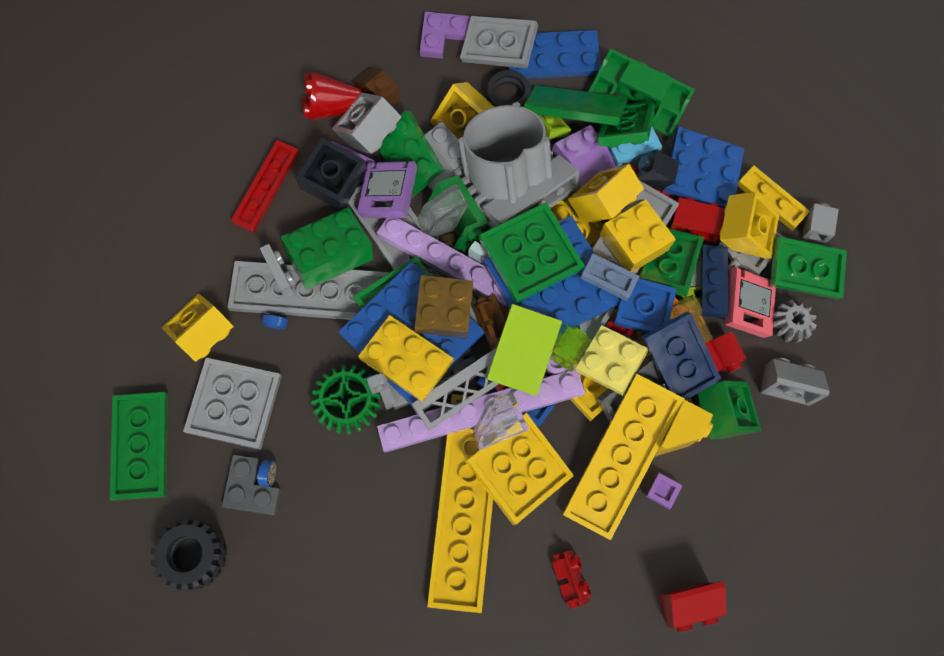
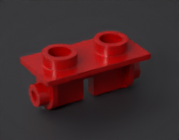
M573 550L552 556L554 560L552 565L557 580L567 578L569 582L560 585L565 605L568 604L569 608L572 609L580 606V604L584 606L591 602L589 598L591 597L589 584L587 581H583L580 572L582 570V563L579 556L574 554Z

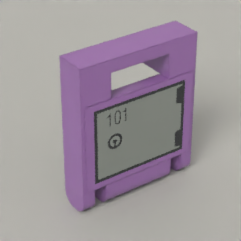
M405 161L378 162L377 165L374 162L368 163L357 210L358 214L362 218H407L417 171L415 161H409L408 164ZM373 201H393L392 207H377Z

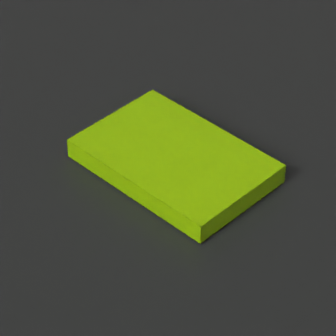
M512 304L487 380L537 396L562 321Z

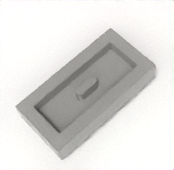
M269 244L261 247L260 250L284 298L286 299L294 295L290 287L295 285L288 271L283 273L280 265L284 264L278 250L273 252Z

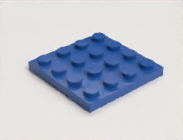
M570 216L560 221L559 224L586 267L591 255L595 253L574 218ZM490 258L484 259L483 262L509 309L514 304L562 321L557 337L607 312L620 303L621 298L581 279L580 277L584 271L582 270L516 304Z
M412 261L339 331V334L360 354L389 315L415 332L421 275H427ZM470 318L467 338L417 334L453 357L454 361L450 365L451 367L484 334V331ZM386 378L388 383L411 406L412 403L418 400Z

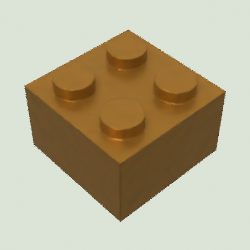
M421 275L415 332L467 338L473 281Z

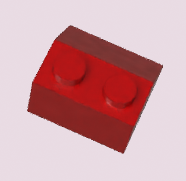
M724 581L707 582L659 595L667 627L676 628L677 632L693 629L692 624L702 621L703 625L719 622L718 617L726 615V587Z

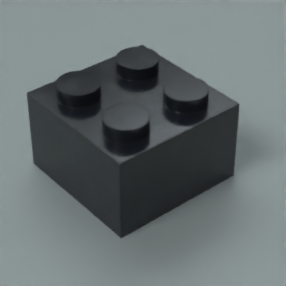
M321 138L296 179L301 190L339 210H343L365 176L367 169L365 160Z

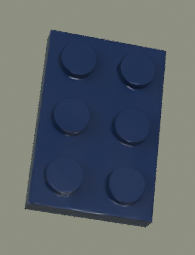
M686 311L641 336L666 389L683 397L684 400L722 380L690 312Z

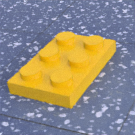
M390 315L358 356L361 361L380 374L384 373L386 378L422 403L454 361L453 357Z

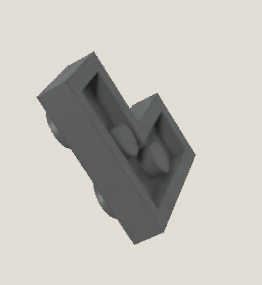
M233 455L222 508L276 516L281 489L256 485L260 459Z

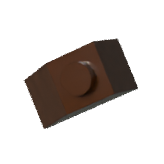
M369 67L352 81L353 85L361 89L362 92L382 96L392 107L400 101L399 86L383 70Z

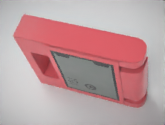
M737 267L731 268L728 277V315L725 318L724 325L762 338L772 336L776 287L770 286L771 280ZM744 314H747L759 320L753 321L751 324L743 321Z

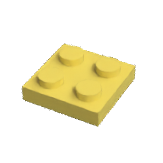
M601 325L577 365L576 371L623 396L648 353V348Z

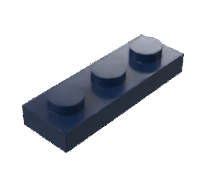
M703 245L701 248L700 316L726 318L728 315V247Z

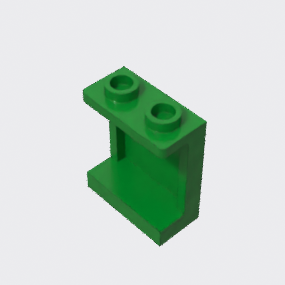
M459 175L437 182L424 208L429 216L439 212L443 214L458 238L453 249L460 253L463 252V254L469 253V248L474 241H478L479 235L483 233L489 223Z

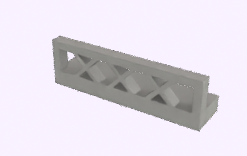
M497 348L433 389L423 403L419 400L412 403L411 407L419 415L429 431L499 385L496 382L488 384L487 380ZM487 368L486 374L482 373L483 370ZM476 376L485 378L484 388L479 391L468 389L469 381ZM455 390L464 392L460 404L457 406L446 404L447 395ZM467 393L473 394L472 396L466 399ZM432 405L442 406L440 417L430 422L423 411ZM445 407L452 408L444 414Z

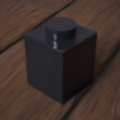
M656 149L641 157L638 163L637 178L655 189L661 190L675 183L679 161Z

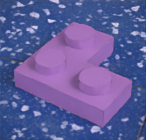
M425 12L420 56L443 59L445 39L465 41L470 16Z

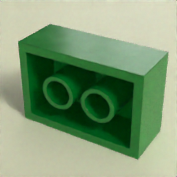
M349 207L281 236L284 253L306 290L373 260L372 243Z

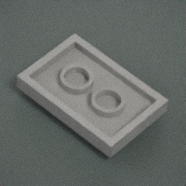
M471 16L460 59L465 63L528 68L538 24L532 20Z

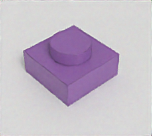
M657 473L645 497L669 510L672 508L683 485L661 473Z

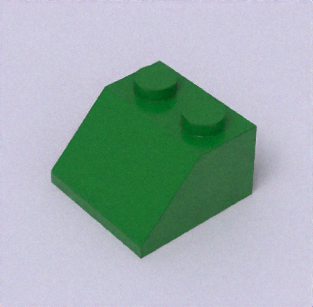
M721 381L698 393L699 407L713 414L710 421L713 424L709 433L710 440L725 439L762 431L748 382Z

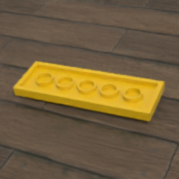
M635 374L573 492L563 515L611 540L684 398Z

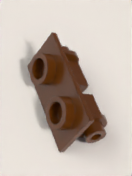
M496 295L486 299L485 297L476 300V304L473 305L491 351L498 347L506 323Z

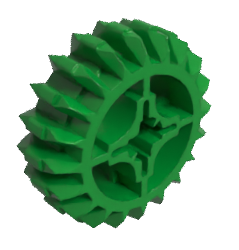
M342 365L341 372L338 373L334 367L331 369L332 376L329 377L327 373H323L322 376L326 380L324 383L321 381L316 382V385L321 389L312 391L313 396L318 397L311 401L313 406L318 407L313 413L315 416L322 415L318 421L320 424L328 422L326 428L329 431L336 425L337 434L342 433L343 427H346L348 435L352 434L353 426L360 432L362 431L360 423L364 422L366 426L371 425L367 419L368 416L376 419L377 414L372 409L381 408L380 403L375 402L381 399L380 393L372 394L366 380L372 377V375L365 377V369H361L356 374V366L353 365L350 368V372H347L346 366ZM349 381L359 383L366 389L367 393L361 394L360 392L352 391ZM340 383L339 391L327 398L330 390ZM346 391L350 398L353 397V399L348 400L347 408L343 401H341L345 399ZM366 402L364 409L358 415L352 417L353 409L357 405ZM327 406L340 407L344 414V419L331 415L327 410Z

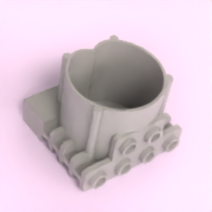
M515 102L513 105L487 109L476 115L468 123L464 136L458 139L463 165L447 176V178L459 175L489 222L488 226L490 228H494L546 202L551 208L580 187L579 170L562 156L553 157V152L550 150V139L546 137L544 122L535 112L520 107L519 102Z

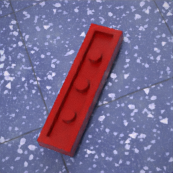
M276 140L231 219L234 225L252 233L256 232L299 155L297 148Z

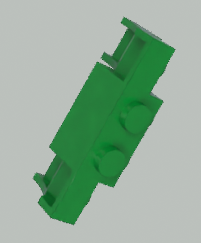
M610 49L588 92L606 95L617 93L628 97V99L636 103L654 101L656 114L653 118L652 127L655 131L670 138L695 89L669 77L664 72L648 67L643 62H638Z

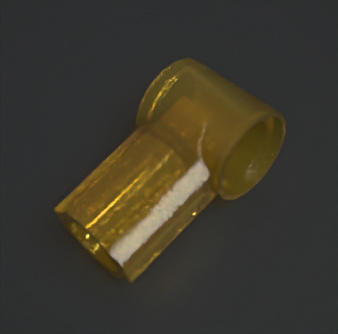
M694 295L673 303L672 312L675 317L686 311L690 312L704 342L707 343L713 340L701 316L703 314L701 306Z

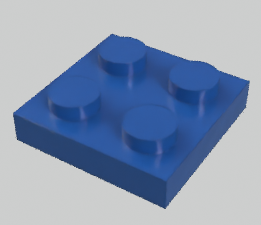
M638 278L630 298L627 301L620 299L614 325L647 334L670 320L677 289Z

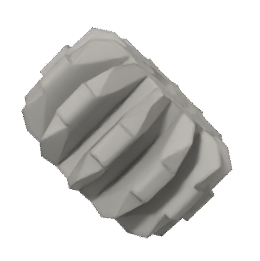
M789 300L786 305H779L777 312L773 315L774 320H776L773 323V328H779L777 336L784 334L785 342L793 339L795 343L802 341L803 338H809L812 334L811 331L815 330L817 326L812 322L817 316L810 315L809 313L812 307L804 308L803 301L795 304L793 300Z

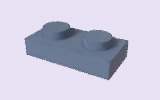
M592 254L580 278L627 301L639 276Z

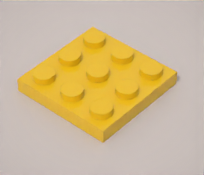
M527 413L519 417L465 460L512 525L518 524L574 476Z

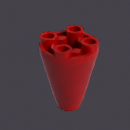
M310 71V74H304V88L307 97L302 98L303 117H307L308 120L342 116L361 93L367 94V92H362L359 88Z

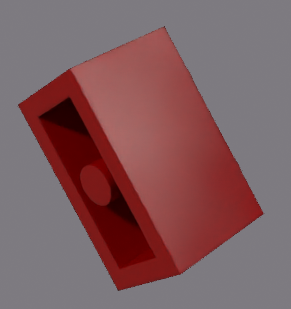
M679 197L676 201L679 205L671 216L669 229L704 237V242L715 244L720 238L725 208H721L714 203L705 204L697 202L690 197Z

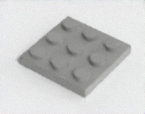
M206 358L183 432L261 450L280 385L281 374Z

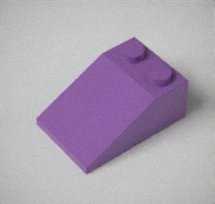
M591 125L556 142L551 150L554 158L560 155L579 170L580 187L573 193L579 190L599 171L616 167L608 147H599V134Z

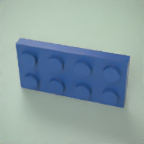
M597 30L536 33L528 68L508 67V70L517 71L527 79L597 75L601 68Z

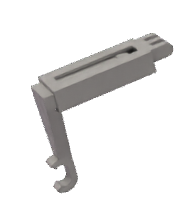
M471 348L445 372L434 389L476 362L475 357L464 360V357L472 354ZM384 373L366 379L372 394L380 393L386 410L393 407L395 410L410 405L388 383Z

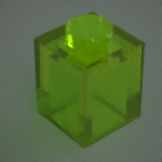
M568 326L552 352L550 360L572 372L591 339L581 329H572Z

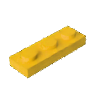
M753 166L738 182V187L745 193L757 192L780 214L779 221L791 231L810 212L756 166Z

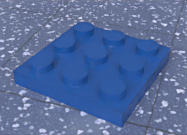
M679 126L675 130L670 157L679 161L676 181L674 184L663 188L662 192L680 198L690 197L697 202L705 204L714 203L721 208H725L729 195H736L744 148Z

